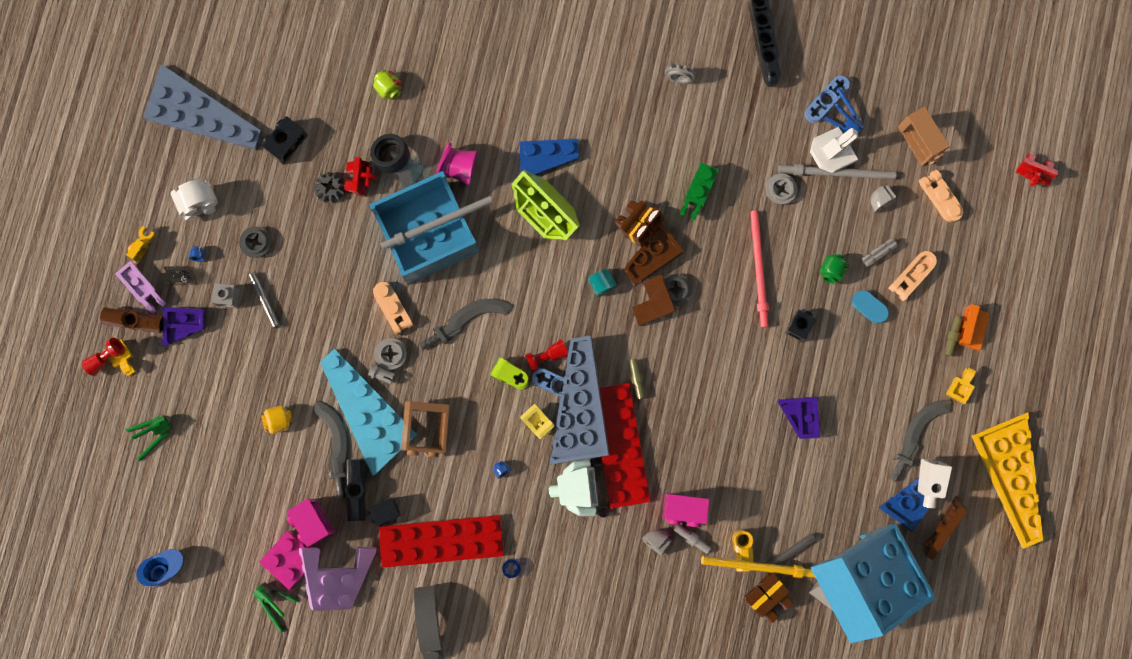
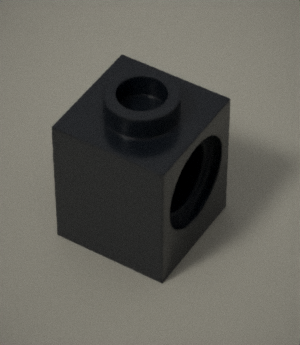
M802 309V311L797 310L785 334L800 342L805 341L816 318L812 317L813 314L805 309ZM800 319L805 322V329H800L797 326V320Z
M389 498L369 507V519L376 526H381L402 516L394 498Z

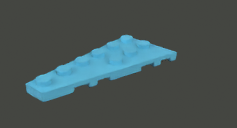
M334 349L320 364L373 477H375L401 451L403 419ZM412 428L410 442L418 435Z

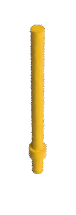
M702 556L701 564L788 574L795 578H802L803 576L816 578L811 569L799 565L790 567Z

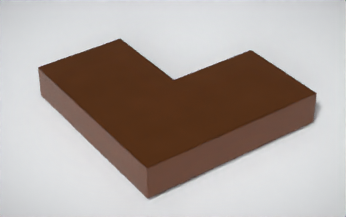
M662 274L643 281L650 300L632 307L639 326L676 312Z

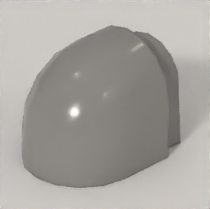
M888 185L885 187L880 186L871 196V206L875 213L881 212L896 202V196Z
M657 529L649 531L642 538L647 546L661 556L673 541L669 538V534Z

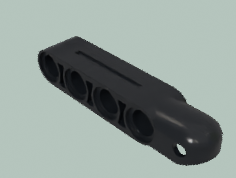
M751 0L749 3V13L763 80L767 87H776L780 77L779 52L769 0ZM759 1L763 6H757L754 2ZM762 19L766 24L761 25L757 20ZM761 38H767L769 43L762 42ZM770 56L773 61L768 62L764 57Z

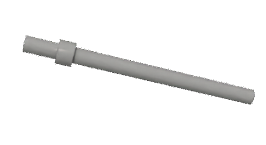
M794 164V166L779 165L778 173H793L794 176L810 174L896 179V172L840 169L831 173L819 167L803 166V164Z
M490 196L403 234L402 232L397 233L393 238L380 243L383 250H386L397 244L398 246L405 244L407 240L492 204V199Z

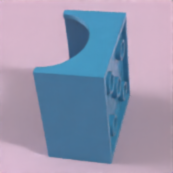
M443 171L369 204L386 240L393 238L397 233L402 232L403 234L460 209ZM463 216L407 240L405 244L400 246L397 244L390 247L400 273L408 285L479 252L477 243Z
M896 523L860 535L862 540L854 546L810 567L850 644L884 636L936 599Z

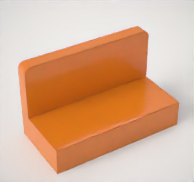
M974 304L967 306L960 329V340L957 342V345L977 351L981 350L990 313L979 310L980 306Z

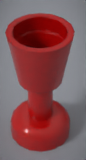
M110 338L106 342V350L104 352L96 353L82 361L84 371L91 376H96L107 363V359L110 356L120 357L125 353V347L117 338Z
M560 339L540 355L534 356L533 353H527L525 356L532 372H536L539 369V363L548 359L553 361L568 357V351L563 340Z

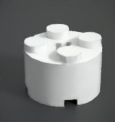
M201 179L188 181L180 185V190L176 193L175 190L171 192L180 217L185 218L186 221L194 220L197 218V215L202 213L207 215L216 211L215 206L218 204V200L208 179H205V182H202Z

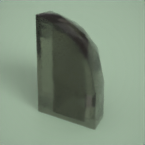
M164 266L165 273H161L160 283L166 286L198 285L196 276L188 268Z

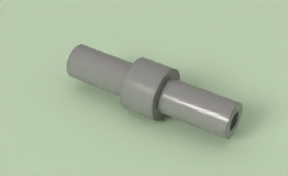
M676 525L674 531L684 537L688 544L691 546L695 545L706 554L710 551L711 547L700 540L697 534L693 531L689 532L681 525Z

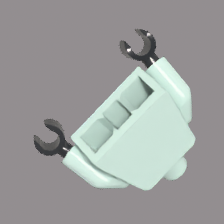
M594 458L572 462L563 470V475L558 476V485L549 487L550 497H559L560 504L566 505L569 511L578 516H595L597 514L602 518L607 517L605 514H600L601 508L608 507L605 505L598 506L594 468L600 467L603 463L595 464Z

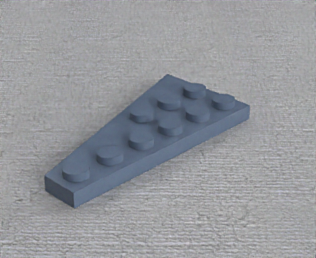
M592 336L572 338L570 340L566 374L563 381L564 386L559 404L556 432L549 465L610 455Z

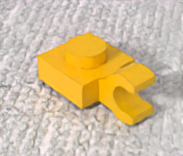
M144 226L139 230L140 239L130 244L126 254L138 263L149 249V243L156 237L154 232H151L149 236H145L147 228Z
M120 340L125 347V353L120 357L110 356L109 360L115 368L120 366L124 375L130 376L136 372L129 362L133 355L125 342Z
M965 368L961 379L958 377L954 378L946 395L962 404H966L975 387L970 382L976 371L971 368Z

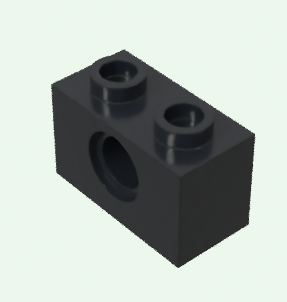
M286 116L277 122L275 130L271 134L265 136L261 146L267 153L284 165L308 134ZM282 136H287V140L285 142H279V139Z

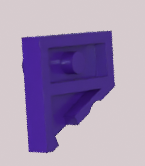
M164 307L162 346L170 345L205 329L206 309Z
M817 398L778 400L780 407L799 439L820 438Z

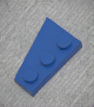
M578 139L519 141L521 172L526 170L539 175L547 170L579 160Z
M919 477L878 507L911 532L915 530L929 509L923 506L925 495L918 492Z

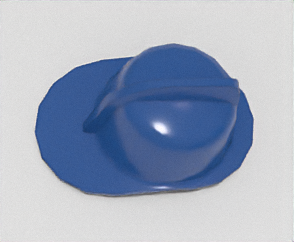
M169 549L144 560L136 571L138 582L144 586L153 587L167 585L172 577L181 570L183 556L178 550Z

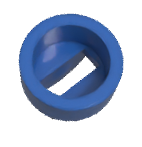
M195 246L190 250V260L196 262L205 261L206 252L204 248L201 247L199 250L198 246Z
M499 461L494 465L493 471L497 478L500 479L507 475L511 468L506 462Z

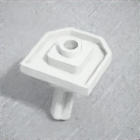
M837 127L815 137L810 153L819 168L834 173L857 162L858 158L849 144L858 138V131L851 128L843 134L840 128Z

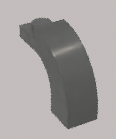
M435 585L414 588L416 628L423 659H445L439 628L438 599Z

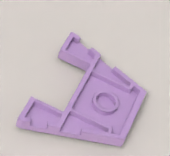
M317 547L299 548V554L303 562L302 569L306 577L305 585L310 608L313 611L352 609L377 549L375 547H356L354 568L318 569L320 549Z

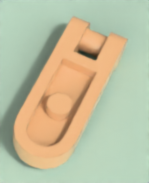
M937 169L932 171L930 176L919 180L921 187L946 221L955 222L962 217L963 208L942 179V175ZM933 182L937 185L934 189L931 186Z
M924 251L917 255L888 289L892 292L895 291L899 298L904 301L935 267L937 262L936 256L929 251ZM902 282L908 285L906 290L900 286Z
M380 282L375 285L373 289L374 297L396 336L401 334V331L407 327L409 329L413 327L411 319L392 286L386 282ZM402 316L404 321L397 324L395 320Z

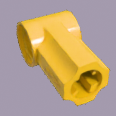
M737 530L732 536L735 560L754 562L752 535L745 530ZM745 534L747 542L744 545H739L738 537ZM736 568V571H751V570L737 569V568Z

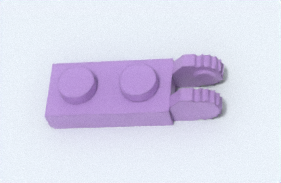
M132 261L115 273L134 297L150 313L155 314L157 312L155 307L147 301L151 296L161 306L166 304L164 299L157 293L156 288Z

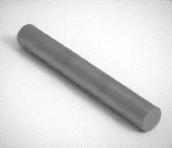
M256 272L249 274L250 281L272 328L279 327L280 324Z
M812 534L808 535L767 564H782L816 541L815 537Z

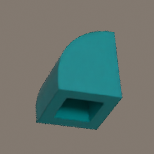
M609 269L601 270L588 277V281L597 297L618 287Z

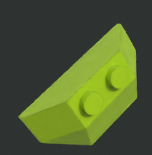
M523 170L512 183L517 211L543 238L568 240L579 228L580 225L574 208L547 180Z

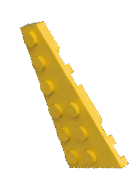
M1028 412L972 435V439L1022 548H1027L1043 541L1041 516L1038 512L1037 502H1039L1038 494H1036L1035 483L1037 482L1033 451H1031V431L1028 426Z

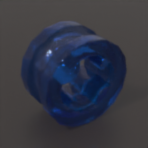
M515 559L506 560L502 566L503 574L508 578L517 577L520 573L519 562ZM509 563L517 566L514 574H509L510 571L507 573L505 568H508Z

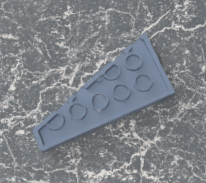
M161 64L143 117L146 121L257 151L262 135L261 130Z

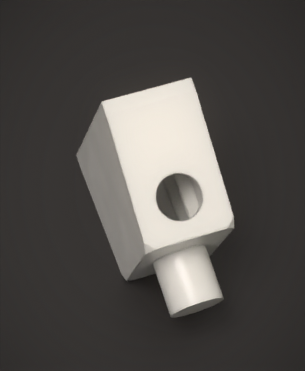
M921 459L918 492L925 495L924 507L936 508L937 498L946 497L951 466L940 461Z

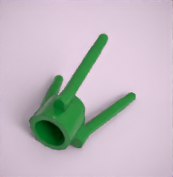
M164 415L126 429V432H130L150 425V427L131 436V440L141 437L150 431L155 435L160 434L141 453L137 461L145 457L163 438L170 435L168 431L172 428Z
M264 582L253 594L257 597V601L262 605L279 632L282 633L283 628L267 603L281 617H284L285 614L272 601L275 597L273 592L294 603L297 602V599L280 590L273 583L268 585Z

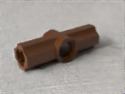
M104 307L100 313V324L161 334L163 331V316ZM132 316H135V317H136L135 323L132 324V325H130V324H129L130 318H131Z

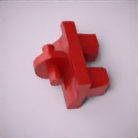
M1029 153L1016 168L1015 173L1029 179V186L1034 187L1037 183L1049 186L1053 178L1058 175V171L1054 169L1055 163L1044 161L1043 164L1036 162L1037 157Z
M355 157L354 161L347 162L346 170L347 173L353 174V180H346L344 189L360 197H366L367 187H370L371 181L377 180V175L372 174V167H369V162L362 160L360 157Z

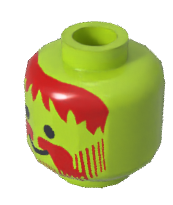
M382 70L374 77L373 87L383 99L391 98L393 100L401 94L402 82L394 72Z

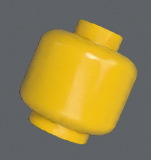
M282 405L268 408L265 410L264 415H261L265 431L268 430L271 434L287 431L290 427L289 423L293 422L291 411H286Z

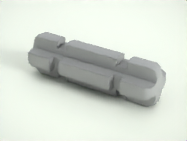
M891 238L885 244L870 252V255L864 256L861 261L866 267H869L874 261L876 262L888 254L889 251L895 249L898 244Z

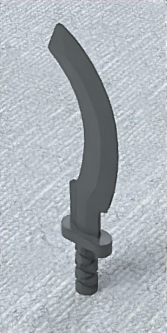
M482 299L472 302L457 311L448 320V325L440 330L437 326L433 328V331L437 333L419 344L423 350L440 339L443 344L448 343L447 339L461 332L460 328L473 317L487 312L507 315L512 305L498 299Z
M941 400L928 404L915 415L904 437V450L901 455L896 454L893 458L894 460H899L889 477L890 480L896 482L906 465L909 467L913 466L914 462H912V459L920 448L918 441L924 427L934 417L950 413L952 407L951 400Z
M316 401L313 412L326 422L332 435V456L329 457L331 474H328V478L335 479L337 499H344L345 491L342 477L347 478V473H344L342 463L345 462L347 455L346 432L337 413L328 405Z

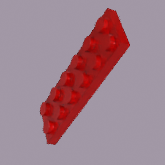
M625 383L601 387L600 395L610 454L601 458L610 509L650 502L630 384Z
M500 515L379 527L382 568L504 556Z

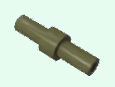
M954 318L952 329L947 337L949 341L945 353L946 356L953 357L956 343L959 342L961 336L959 331L963 318Z
M637 359L629 360L632 372L631 381L635 385L637 399L645 398L642 384L644 382L643 375L640 374Z

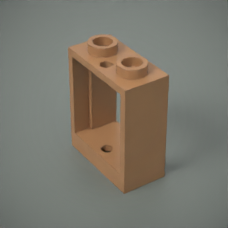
M925 106L908 115L898 126L921 166L927 163L932 165L946 155L944 151L950 146Z
M415 401L405 402L401 451H407V455L419 456V452L427 453V457H439V454H444L446 452L449 405ZM412 411L438 413L436 448L409 446Z

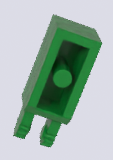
M702 162L700 163L684 199L685 203L680 215L684 216L688 205H692L696 208L691 215V220L695 221L719 171L718 169Z

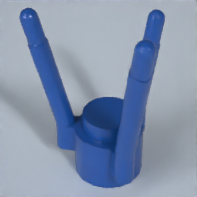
M837 88L838 93L853 116H849L839 104H835V107L847 119L844 122L845 127L827 116H823V119L839 127L844 133L851 128H854L859 133L865 125L861 122L862 119L857 115L841 88Z

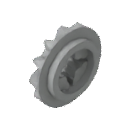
M671 64L666 66L665 76L676 83H689L695 80L696 72L692 68L686 67V65Z
M776 174L766 184L767 197L779 205L788 204L797 194L796 182L787 174ZM785 183L786 185L784 186V191L786 193L782 192L781 194L776 195L778 191V188H776V186L781 187Z
M384 339L375 349L376 362L384 369L394 370L400 368L406 360V348L397 339ZM390 346L393 352L399 353L393 356L392 362L388 356L383 355L389 353Z

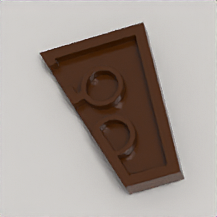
M663 223L652 233L653 235L643 248H640L624 268V272L635 286L684 253Z

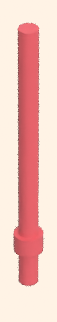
M754 210L750 213L759 301L757 312L760 313L761 328L769 327V303L766 301L759 214L757 210Z

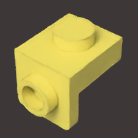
M535 404L520 417L539 439L549 435L555 426Z

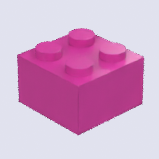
M665 494L662 519H667L668 524L681 525V521H685L687 526L701 528V524H707L709 499Z
M308 498L286 511L289 515L287 520L292 528L295 527L299 533L297 538L303 546H316L335 534L334 529L316 499Z
M292 530L286 531L259 562L289 590L294 589L305 577L299 548H308L300 543L297 535Z

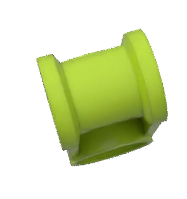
M500 357L490 374L503 383H507L519 390L527 388L530 382L528 375L524 371ZM523 375L524 383L517 385L515 378Z

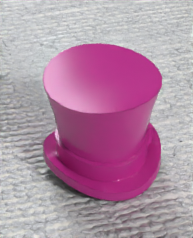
M447 142L436 174L443 171L446 178L450 179L452 177L469 186L477 165L478 151L456 150V148H452V143Z

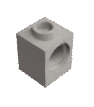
M214 283L212 303L218 307L238 309L240 289L235 285Z

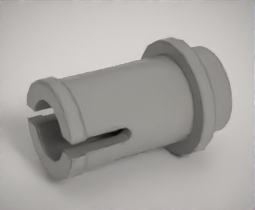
M372 364L368 375L371 376V379L377 378L391 384L395 372L381 368L379 364Z

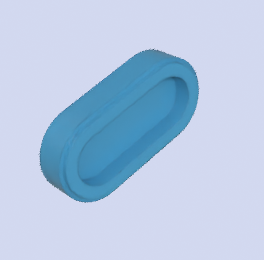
M862 290L853 295V307L871 322L879 324L887 319V307L869 292Z

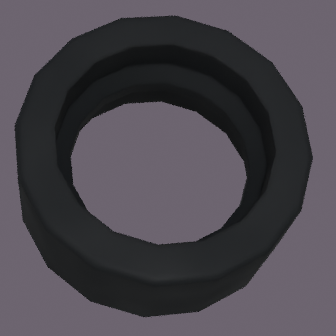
M384 134L373 142L370 148V157L376 167L382 172L395 173L407 164L410 151L400 136ZM391 145H398L400 147V152L395 159L389 162H382L380 160V155L386 147Z

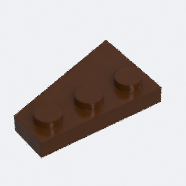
M954 497L943 518L936 526L932 537L928 538L924 544L925 555L931 560H934L968 511L963 500L959 497Z

